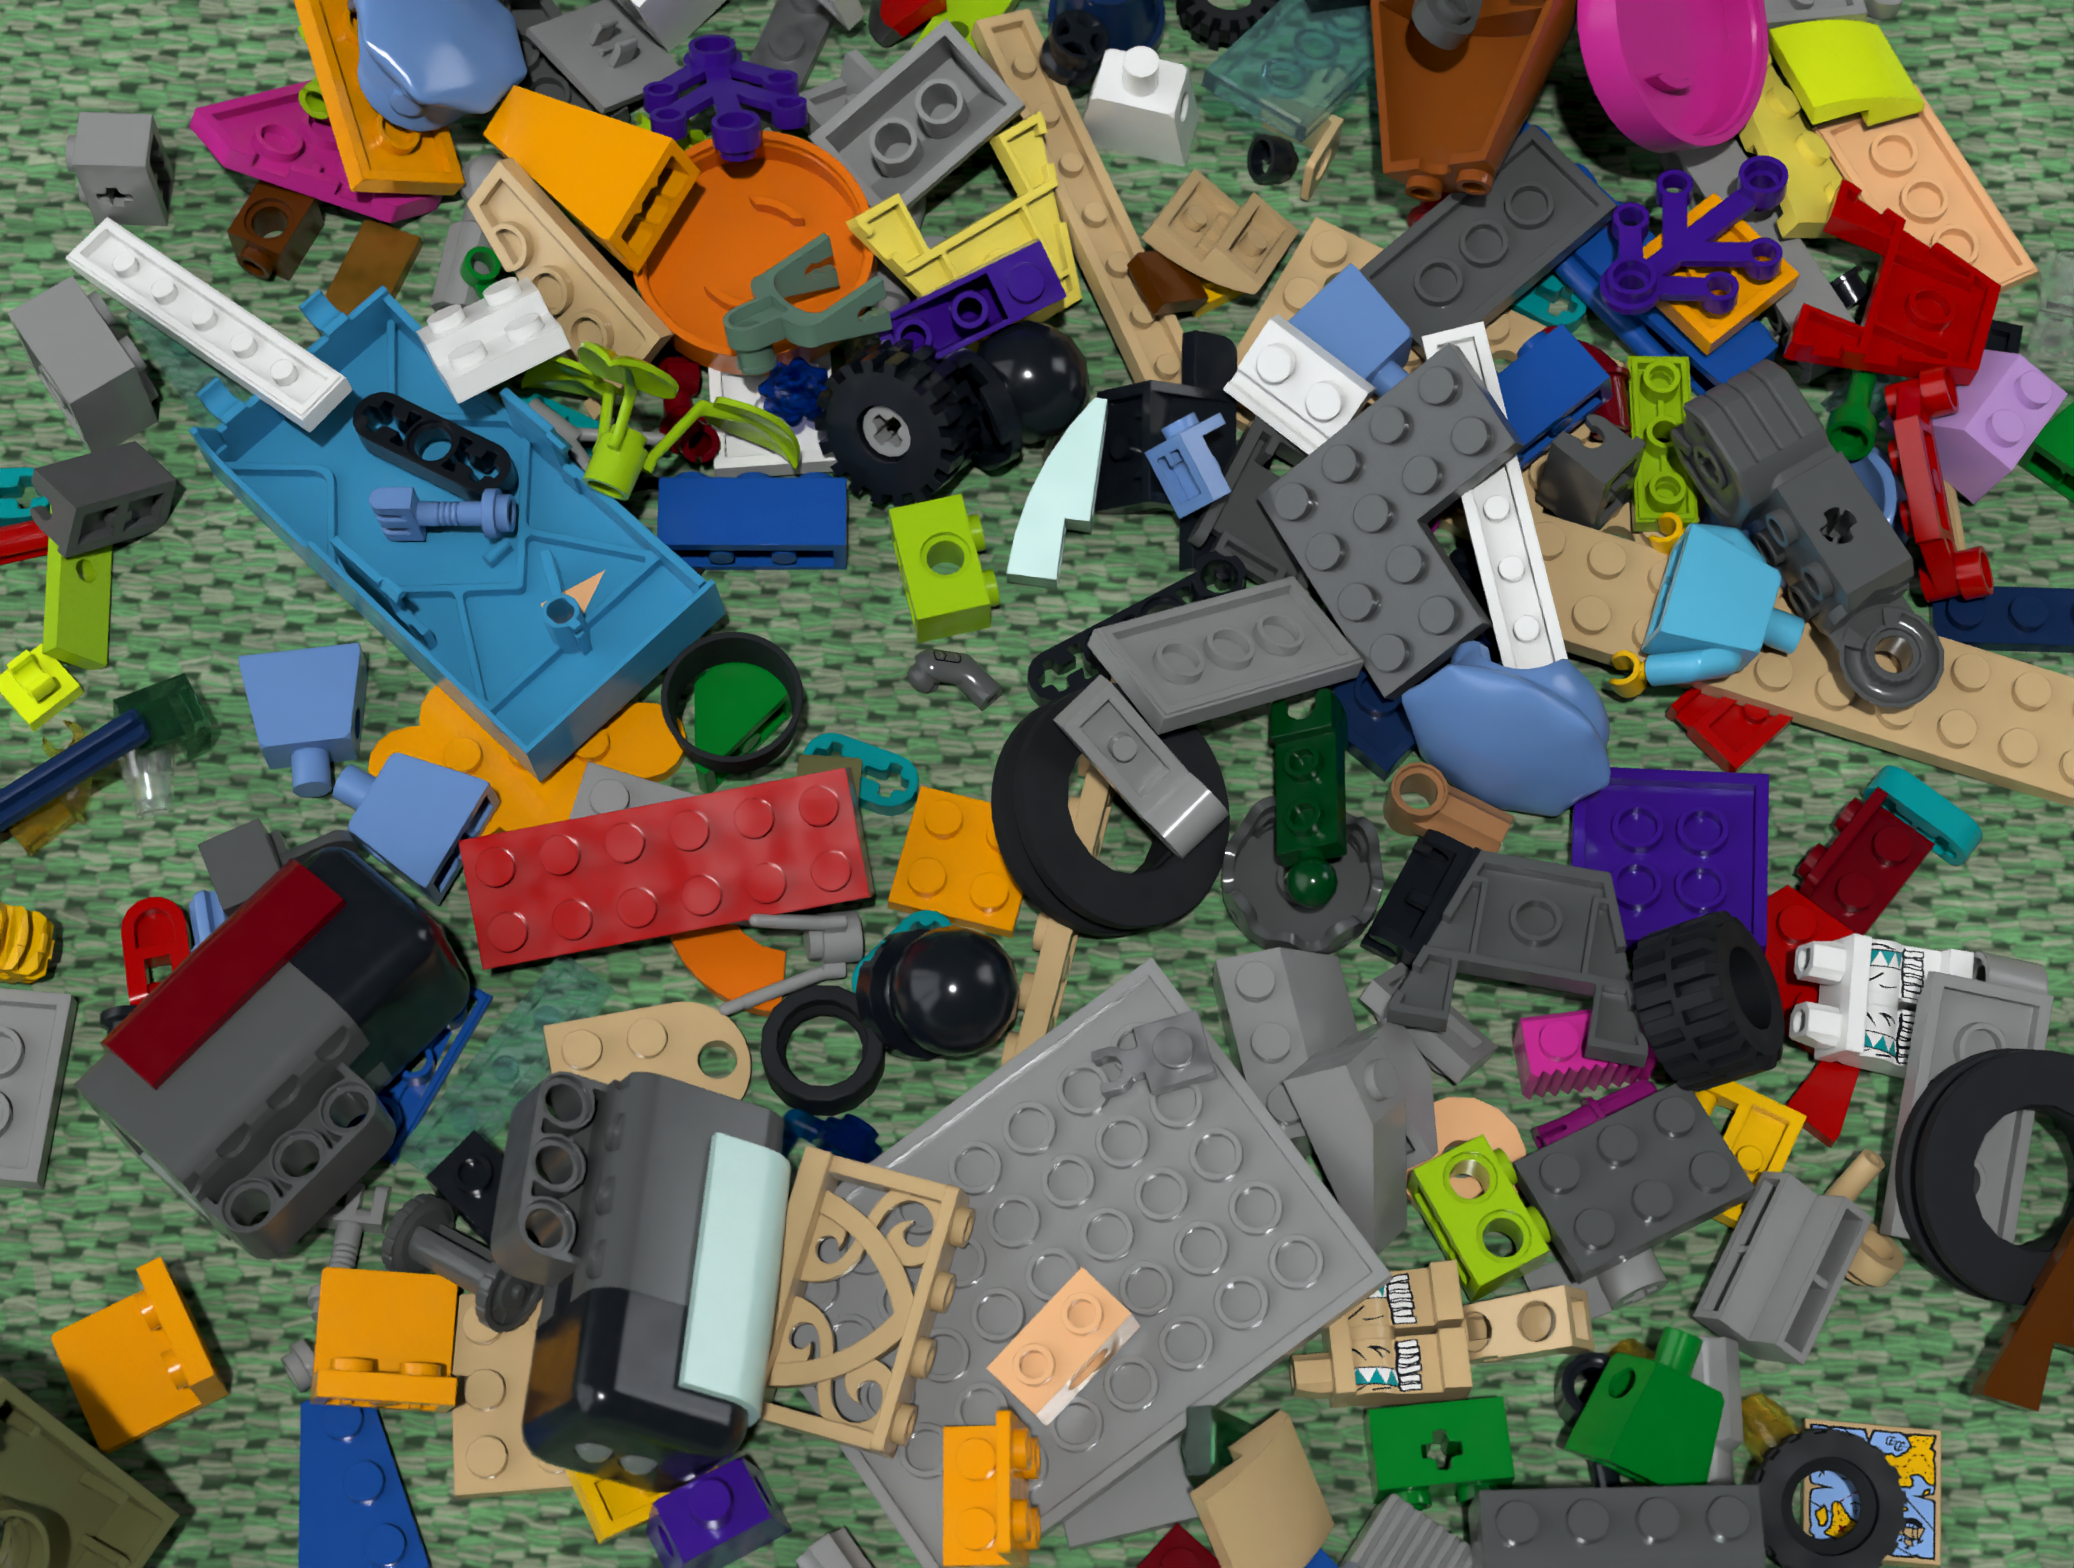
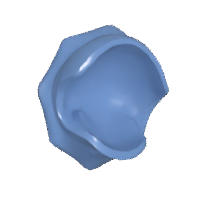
M348 0L347 2L348 9L351 12L357 13L359 40L357 77L360 87L370 105L395 125L414 131H431L445 127L469 113L485 114L491 111L510 92L514 85L518 86L526 76L527 66L520 46L515 17L498 0Z
M1467 641L1461 643L1456 648L1451 657L1450 664H1447V666L1424 682L1408 689L1402 695V704L1413 730L1421 757L1428 764L1441 771L1445 779L1455 788L1500 810L1520 811L1554 817L1564 813L1585 797L1604 789L1610 783L1611 770L1606 752L1610 726L1605 706L1595 687L1568 659L1562 658L1551 664L1531 669L1509 668L1492 662L1489 649L1482 643Z

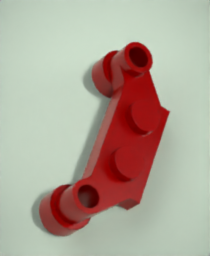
M1947 364L1920 370L1919 377L1886 385L1885 399L1889 414L1893 420L1896 439L1888 442L1889 458L1895 475L1897 477L1903 476L1907 500L1900 502L1901 521L1907 537H1915V542L1919 545L1926 565L1919 567L1922 592L1928 603L1963 595L1965 600L1989 596L1994 592V583L1990 562L1985 549L1982 546L1957 551L1933 429V418L1958 413L1959 400L1956 384Z

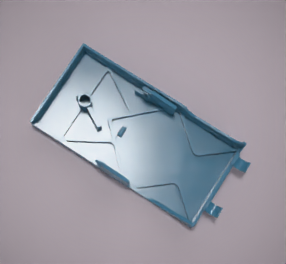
M383 285L348 315L337 310L328 301L323 292L318 289L298 306L306 319L323 335L306 351L345 376L353 390L309 433L256 395H253L243 403L229 392L218 377H215L196 396L220 424L215 429L193 426L189 432L212 473L227 489L541 782L669 666L685 648L693 644L726 614L716 583L712 579L707 582L614 498L603 495L585 485L582 481L585 472L570 460L567 453L573 446L556 432L553 425L507 387L499 393L505 408L486 391L457 404L438 376L416 332L422 329V327L389 294ZM378 392L393 393L502 446L508 452L517 473V485L512 493L516 505L514 531L503 532L501 538H486L482 526L440 525L427 526L425 541H391L387 539L368 499L370 493L377 488L413 487L420 502L439 501L441 503L445 501L447 503L449 501L461 502L468 500L369 452L363 446L353 425V414L357 405L371 394ZM392 416L386 423L376 420L372 424L375 432L381 426H388L398 431L404 442L406 434L398 429ZM443 437L429 439L421 446L419 457L427 461L438 460L448 453L451 441ZM466 456L464 464L473 470L478 483L484 476L495 478L498 475L495 465L490 471L482 472L472 467ZM604 571L584 614H582L575 598L566 595L565 591Z

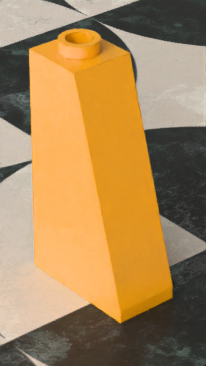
M516 85L512 87L483 132L485 138L505 159L514 158L559 209L627 269L636 273L642 268L701 173L698 167L671 137Z

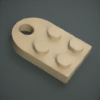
M673 1002L543 1026V1037L550 1074L559 1071L571 1072L609 1084L614 1079L622 1081L631 1072H651L739 1100L743 1099L747 1090L751 1072V1060L747 1043L741 1031L727 1016L720 1014L715 1008L704 1004ZM722 1047L733 1055L736 1067L727 1077L720 1079L711 1078L701 1071L698 1065L699 1055L707 1048Z

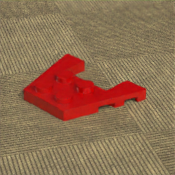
M1842 179L1833 196L1823 232L1881 255L1861 325H1858L1803 303L1795 317L1783 357L1792 361L1910 378L1919 377L1920 370L1947 364L1952 372L1955 384L1969 386L1980 367L2001 285L1939 242H1936L1932 248L1928 247L1903 230L1906 222L1904 218L1889 208L1880 214L1858 199L1863 190L1853 183Z
M1786 885L1767 897V947L1765 956L1779 989L1784 1015L1785 1036L1814 1057L1815 1048L1792 1040L1789 1037L1790 1016L1795 1005L1806 1001L1818 1004L1820 983L1799 980L1794 973L1796 949L1798 946L1812 941H1834L1856 933L1794 888ZM1819 1060L1820 1063L1786 1106L1806 1115L1807 1118L1802 1128L1831 1148L1840 1135L1860 1068L1848 1066L1838 1061L1831 1063Z

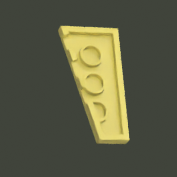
M1768 51L1766 77L1759 102L1751 118L1738 135L1746 152L1756 154L1757 156L1766 155L1780 160L1788 170L1786 195L1780 203L1783 215L1776 220L1782 238H1838L1823 232V228L1833 196L1843 178L1829 158L1830 149L1819 135L1813 132L1800 111L1801 104L1796 95L1788 87L1784 86L1772 67V57Z

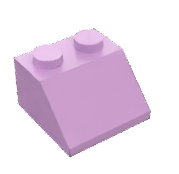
M1984 349L1979 370L1970 385L1956 384L1959 400L1958 413L1933 418V429L1943 479L1973 504L2013 470L2068 395L2021 354ZM1888 412L1879 425L1896 438L1893 420Z

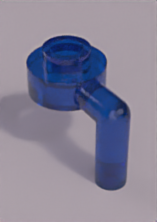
M794 1108L788 1110L782 1117L785 1128L781 1154L786 1159L799 1139L815 1145L817 1149L832 1152L833 1155L869 1164L883 1153L880 1146L875 1142L879 1136L878 1132L867 1122L852 1114H845L842 1120L828 1117L824 1121L801 1109Z

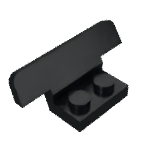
M1198 330L1182 333V384L1148 380L1097 392V398L1107 399L1108 417L1095 512L1105 515H1121L1157 507L1175 511L1144 452L1166 441L1161 429L1193 412L1199 422L1221 413L1226 424L1204 435L1203 438L1212 455L1218 461L1221 472H1223L1236 448L1237 400L1223 390L1227 382L1231 381L1237 372V349L1229 338ZM1205 506L1180 518L1179 571H1196V561L1204 554L1210 552L1216 536L1210 533L1206 541L1199 548L1188 542V538Z

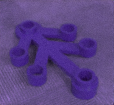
M710 34L692 39L688 44L689 52L683 58V68L661 81L651 82L643 87L644 110L650 114L651 131L671 137L675 141L687 136V120L713 105L716 115L711 119L712 142L714 148L719 150L720 157L726 161L742 162L755 157L756 148L762 143L760 116L752 111L741 110L740 103L770 111L772 125L779 129H798L808 123L807 100L799 96L797 73L785 69L776 70L744 61L741 52L736 49L735 40L725 35ZM732 78L763 85V88L732 80ZM699 82L704 84L680 98L679 93Z
M1766 155L1747 159L1739 169L1737 190L1688 228L1687 207L1692 200L1693 180L1688 173L1678 169H1671L1661 173L1656 181L1655 200L1662 208V248L1648 259L1643 258L1642 241L1647 237L1649 231L1650 215L1648 210L1643 205L1634 202L1619 205L1614 210L1612 217V234L1618 241V259L1609 266L1600 280V296L1605 305L1611 310L1625 315H1638L1648 312L1659 301H1700L1702 307L1713 314H1725L1733 310L1738 300L1739 283L1732 274L1716 271L1706 275L1705 278L1668 275L1680 266L1744 267L1745 272L1754 279L1769 280L1774 278L1780 272L1783 254L1780 244L1775 240L1756 238L1750 242L1713 241L1750 212H1767L1783 201L1788 182L1786 166L1780 160ZM1678 188L1682 191L1678 193H1672L1667 191L1666 189ZM1635 221L1639 224L1635 226H1627L1623 224V222ZM1765 256L1771 260L1763 262L1758 261L1755 257ZM1723 290L1728 294L1719 296L1711 293V291Z

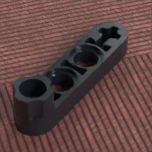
M1217 551L1206 553L1196 561L1195 573L1041 652L1032 660L1028 668L1027 688L1031 699L1038 706H1042L1055 699L1088 687L1099 675L1111 681L1112 676L1093 657L1091 649L1087 646L1094 629L1186 605L1187 603L1182 599L1183 597H1188L1190 604L1246 589L1248 572L1244 563L1236 555L1224 556ZM1214 584L1219 591H1223L1228 588H1230L1231 590L1223 593H1217L1208 590L1207 586ZM1074 654H1081L1085 670L1092 676L1091 678L1086 679L1083 668H1080L1066 677L1065 690L1058 691L1054 685L1042 687L1045 683L1046 670L1053 669L1058 676L1064 675L1076 668V657Z

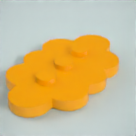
M436 685L428 692L421 703L420 726H410L394 730L380 739L370 754L368 771L377 777L390 755L402 753L489 782L499 798L500 804L481 836L569 820L588 761L658 783L665 781L678 771L686 754L667 727L661 705L657 703L628 702L546 778L539 782ZM677 717L679 732L686 739L682 722Z

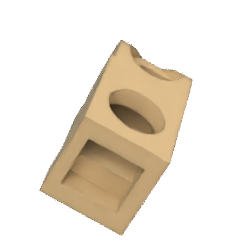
M1561 1285L1463 1306L1464 1320L1460 1327H1465L1471 1365L1510 1361L1518 1358L1526 1360L1557 1354L1572 1355L1595 1351L1587 1290Z

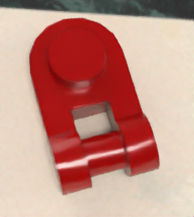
M148 897L137 901L127 910L122 920L121 938L130 1005H139L162 982L151 983L149 968L171 964L173 971L190 954L193 948L191 930L183 911L175 902L164 897Z

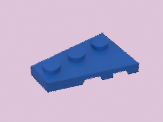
M310 1399L301 1402L298 1568H431L380 1416L375 1408L310 1404Z

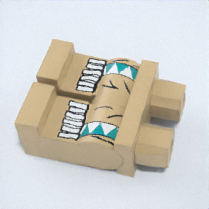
M1457 1260L1430 1262L1428 1268L1390 1271L1393 1280L1321 1332L1323 1353L1291 1356L1290 1379L1293 1397L1329 1398L1330 1408L1425 1404L1465 1400L1473 1384L1465 1327H1460L1464 1320Z

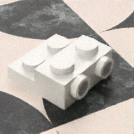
M516 277L500 280L483 291L485 298L463 309L459 304L445 307L427 319L428 326L416 331L438 376L457 404L571 349L561 325L550 314L539 290L528 277L520 281Z

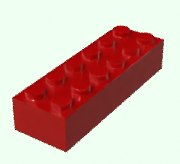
M851 766L458 841L483 970L749 920L753 914L777 915L867 898L875 894Z

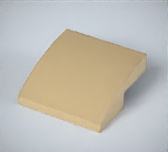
M1194 168L1179 185L1141 238L1158 252L1188 271L1215 284L1255 295L1278 264L1299 230L1255 192L1240 207Z
M1280 1410L1229 1446L1228 1449L1234 1462L1189 1493L1221 1568H1304L1318 1552L1334 1526L1333 1519L1288 1413Z

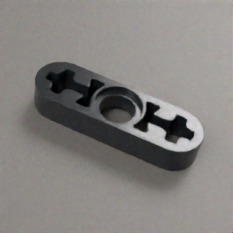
M378 392L364 398L355 408L353 414L354 428L363 446L372 454L468 501H481L482 494L487 488H500L503 494H512L517 485V473L508 452L499 444L393 393ZM392 416L398 429L406 434L404 442L398 431L388 426H381L375 432L372 424L376 420L386 423ZM443 437L451 441L450 450L444 457L434 461H427L419 457L421 446L429 439ZM466 456L470 465L482 472L490 471L495 465L498 475L495 478L484 476L478 483L473 470L464 464Z

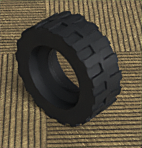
M1822 1428L1805 1429V1431L1797 1434L1792 1433L1782 1438V1442L1774 1448L1770 1447L1761 1456L1764 1458L1758 1469L1754 1468L1750 1480L1753 1481L1752 1484H1759L1765 1554L1777 1562V1565L1781 1568H1880L1883 1565L1881 1561L1888 1554L1892 1555L1899 1545L1896 1541L1900 1531L1905 1530L1907 1520L1904 1517V1505L1907 1504L1906 1491L1901 1490L1898 1480L1901 1476L1896 1467L1890 1465L1886 1460V1454L1879 1447L1871 1445L1865 1441V1438L1859 1435L1836 1429ZM1818 1471H1834L1843 1475L1854 1485L1860 1499V1513L1856 1524L1847 1534L1833 1540H1820L1808 1535L1800 1528L1793 1515L1792 1499L1797 1486L1805 1477Z

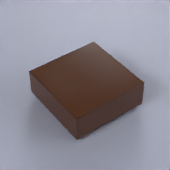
M1158 251L1137 253L1127 264L1153 316L1198 310L1209 298L1196 274L1179 266Z

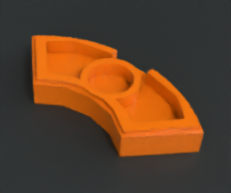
M724 924L669 935L676 954L692 976L708 989L711 994L724 1002L741 997V995L785 979L786 951L761 946L743 933L738 924ZM784 995L743 1011L769 1017L772 1009L784 999Z

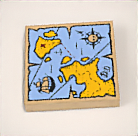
M1805 1419L1802 1422V1432L1805 1429L1813 1428L1836 1429L1854 1433L1865 1438V1441L1879 1447L1886 1454V1460L1890 1465L1896 1467L1901 1476L1898 1479L1901 1490L1906 1491L1907 1504L1904 1505V1517L1907 1518L1905 1530L1900 1531L1896 1541L1899 1545L1892 1555L1888 1554L1881 1563L1891 1566L1938 1568L1941 1565V1431ZM1818 1471L1805 1477L1801 1481L1800 1528L1808 1535L1820 1540H1833L1847 1534L1856 1524L1860 1513V1499L1854 1485L1846 1477L1834 1471Z

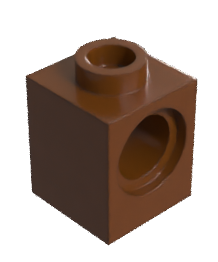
M259 180L227 233L237 262L245 271L261 279H268L273 274L290 281L325 224L316 198ZM284 231L276 237L264 238L271 232Z

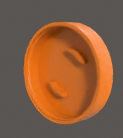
M761 130L762 143L756 148L755 157L747 161L731 162L722 159L719 155V150L713 146L712 138L686 149L684 152L701 173L638 273L632 271L641 299L673 332L668 343L678 352L700 365L734 375L745 374L742 373V370L738 369L736 350L730 348L727 343L723 317L731 309L753 300L750 286L753 278L763 274L822 233L830 237L833 255L822 260L820 263L809 265L805 270V274L813 271L814 268L831 264L836 268L839 286L784 297L787 302L806 312H822L877 275V257L849 230L846 221L869 209L867 199L857 181L842 163L819 146L804 139L775 131ZM867 307L860 310L858 317L863 315ZM786 338L773 344L774 353H776L778 359L776 367L760 375L783 373L804 366L828 353L842 340L814 348L798 346Z

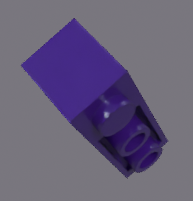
M1035 238L889 312L893 329L878 332L877 334L881 341L890 339L892 345L900 339L914 340L913 352L927 344L937 350L933 359L935 361L1067 297L1041 241Z

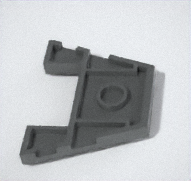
M1481 850L1443 912L1442 920L1427 945H1423L1414 960L1412 970L1400 990L1397 989L1391 998L1387 1022L1446 1032L1457 973L1584 994L1594 998L1585 1057L1644 1068L1649 1046L1647 1037L1642 1032L1636 1007L1633 981H1631L1625 954L1627 945L1611 873Z

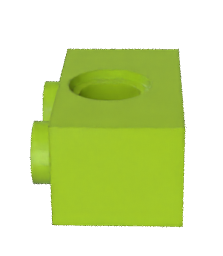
M962 493L888 509L890 536L917 642L922 643L991 628V607L1000 605L998 586L993 569H981L977 552L986 549L983 529L978 514L967 516ZM944 562L953 563L960 567L958 571L948 575L939 574L932 570L935 565Z

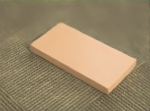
M1916 84L1914 86L1924 101V111L1867 126L1861 114L1857 112L1830 120L1812 129L1828 145L1830 149L1829 158L1841 177L1863 190L1859 196L1860 200L1880 214L1887 208L1891 209L1906 220L1903 230L1928 247L1932 248L1936 242H1939L2000 284V293L2036 277L2038 269Z

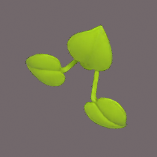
M581 342L577 354L582 364L557 355L526 370L521 382L522 389H550L602 400L597 440L591 452L592 457L582 481L591 489L614 499L629 500L640 472L652 474L658 460L700 417H703L719 429L777 452L792 465L794 470L800 461L801 452L798 439L784 421L759 407L720 396L716 397L714 403L699 400L648 453L644 448L647 438L640 432L627 427L637 392L640 390L659 398L673 399L678 393L679 385L673 377L658 367L633 356L618 355L616 351L594 342ZM603 378L623 384L624 391L614 384L604 381ZM614 404L621 405L616 423L611 426Z

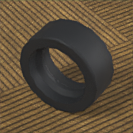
M813 985L790 993L772 1009L762 1029L760 1053L770 1088L787 1106L804 1114L835 1116L856 1109L875 1092L885 1071L886 1045L879 1041L872 1027H864L860 1021L855 993L840 986ZM817 1015L835 1016L848 1022L857 1031L862 1043V1059L856 1071L846 1080L830 1086L809 1085L799 1080L791 1072L785 1059L786 1041L792 1030L802 1021Z

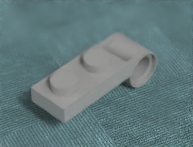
M1099 675L1053 719L1149 829L1181 860L1229 815V812L1215 795L1183 766L1115 686L1102 675Z

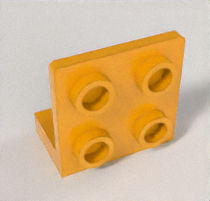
M161 1256L135 1268L145 1289L53 1333L51 1336L53 1346L97 1445L105 1454H110L229 1395L177 1279Z
M337 1267L324 1268L320 1277L310 1404L447 1413L455 1406L457 1378L451 1377L458 1285L440 1275Z
M997 1410L996 1425L943 1427V1566L945 1568L1029 1567V1550H1038L1040 1548V1511L1038 1507H1031L1029 1500V1480L1039 1479L1041 1453L1039 1438L1031 1437L1030 1429L1011 1410Z

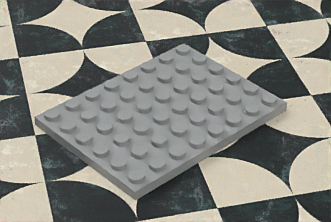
M1152 957L869 1163L873 1166L945 1185L950 1184L961 1187L969 1197L968 1208L975 1210L974 1225L968 1244L964 1249L956 1247L949 1273L956 1275L955 1290L951 1304L945 1314L937 1312L929 1337L937 1341L932 1369L926 1380L917 1379L910 1405L917 1406V1418L908 1445H898L895 1457L892 1460L838 1444L923 1568H945L943 1566V1427L996 1425L997 1410H1011L1030 1429L1031 1437L1039 1438L1041 1453L1039 1479L1029 1480V1500L1031 1507L1039 1508L1041 1539H1043L1393 1280L1390 1271L1204 1025V1032L1218 1078L1154 1097L1146 1078L1136 1081L1126 1093L1107 1099L1104 1098L1100 1084L1118 1079L1123 1070L1122 1065L1117 1062H1108L1096 1067L1092 1059V1051L1111 1046L1124 1050L1138 1047L1133 1031L1134 1027L1192 1011ZM845 1181L837 1186L835 1195L854 1206L867 1218L877 1202L887 1194V1192ZM907 1203L891 1211L879 1228V1231L887 1238L888 1233L895 1225L904 1221H914L915 1224L906 1233V1242L912 1247H919L927 1242L932 1233L933 1218L925 1206L919 1203ZM848 1233L847 1241L841 1251L838 1249L836 1239H824L818 1248L820 1260L827 1264L837 1262L846 1254L855 1239ZM867 1252L858 1265L845 1276L828 1283H808L803 1297L815 1305L829 1321L835 1338V1352L845 1349L865 1338L894 1314L886 1285ZM922 1267L905 1268L915 1292ZM1083 1267L1132 1313L1140 1328L1046 1427L990 1373L987 1366L1073 1275ZM809 1324L797 1327L791 1337L793 1347L798 1349L805 1348L811 1341L813 1343L811 1359L820 1358V1342L816 1328ZM899 1346L879 1360L891 1372ZM844 1377L833 1381V1400L837 1411L844 1420L851 1423H861L871 1419L880 1409L882 1390L877 1383L868 1382L864 1384L859 1390L860 1405L848 1395ZM818 1385L799 1388L818 1417L822 1418L818 1404Z

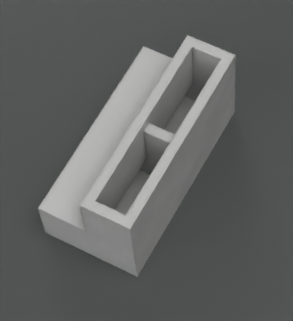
M1762 1171L1754 1193L1744 1208L1693 1317L1720 1337H1727L1737 1341L1739 1351L1754 1359L1804 1365L1872 1221V1217L1845 1196L1819 1195L1790 1173Z

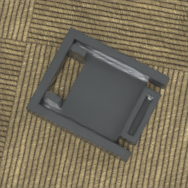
M1256 415L1247 424L1222 472L1232 492L1205 506L1188 538V542L1199 548L1211 533L1216 536L1210 552L1217 551L1224 556L1236 555L1244 563L1248 572L1247 577L1261 585L1283 579L1284 577L1294 576L1306 590L1310 583L1309 578L1257 496L1281 478L1263 467L1274 454L1294 466L1305 459L1308 454Z

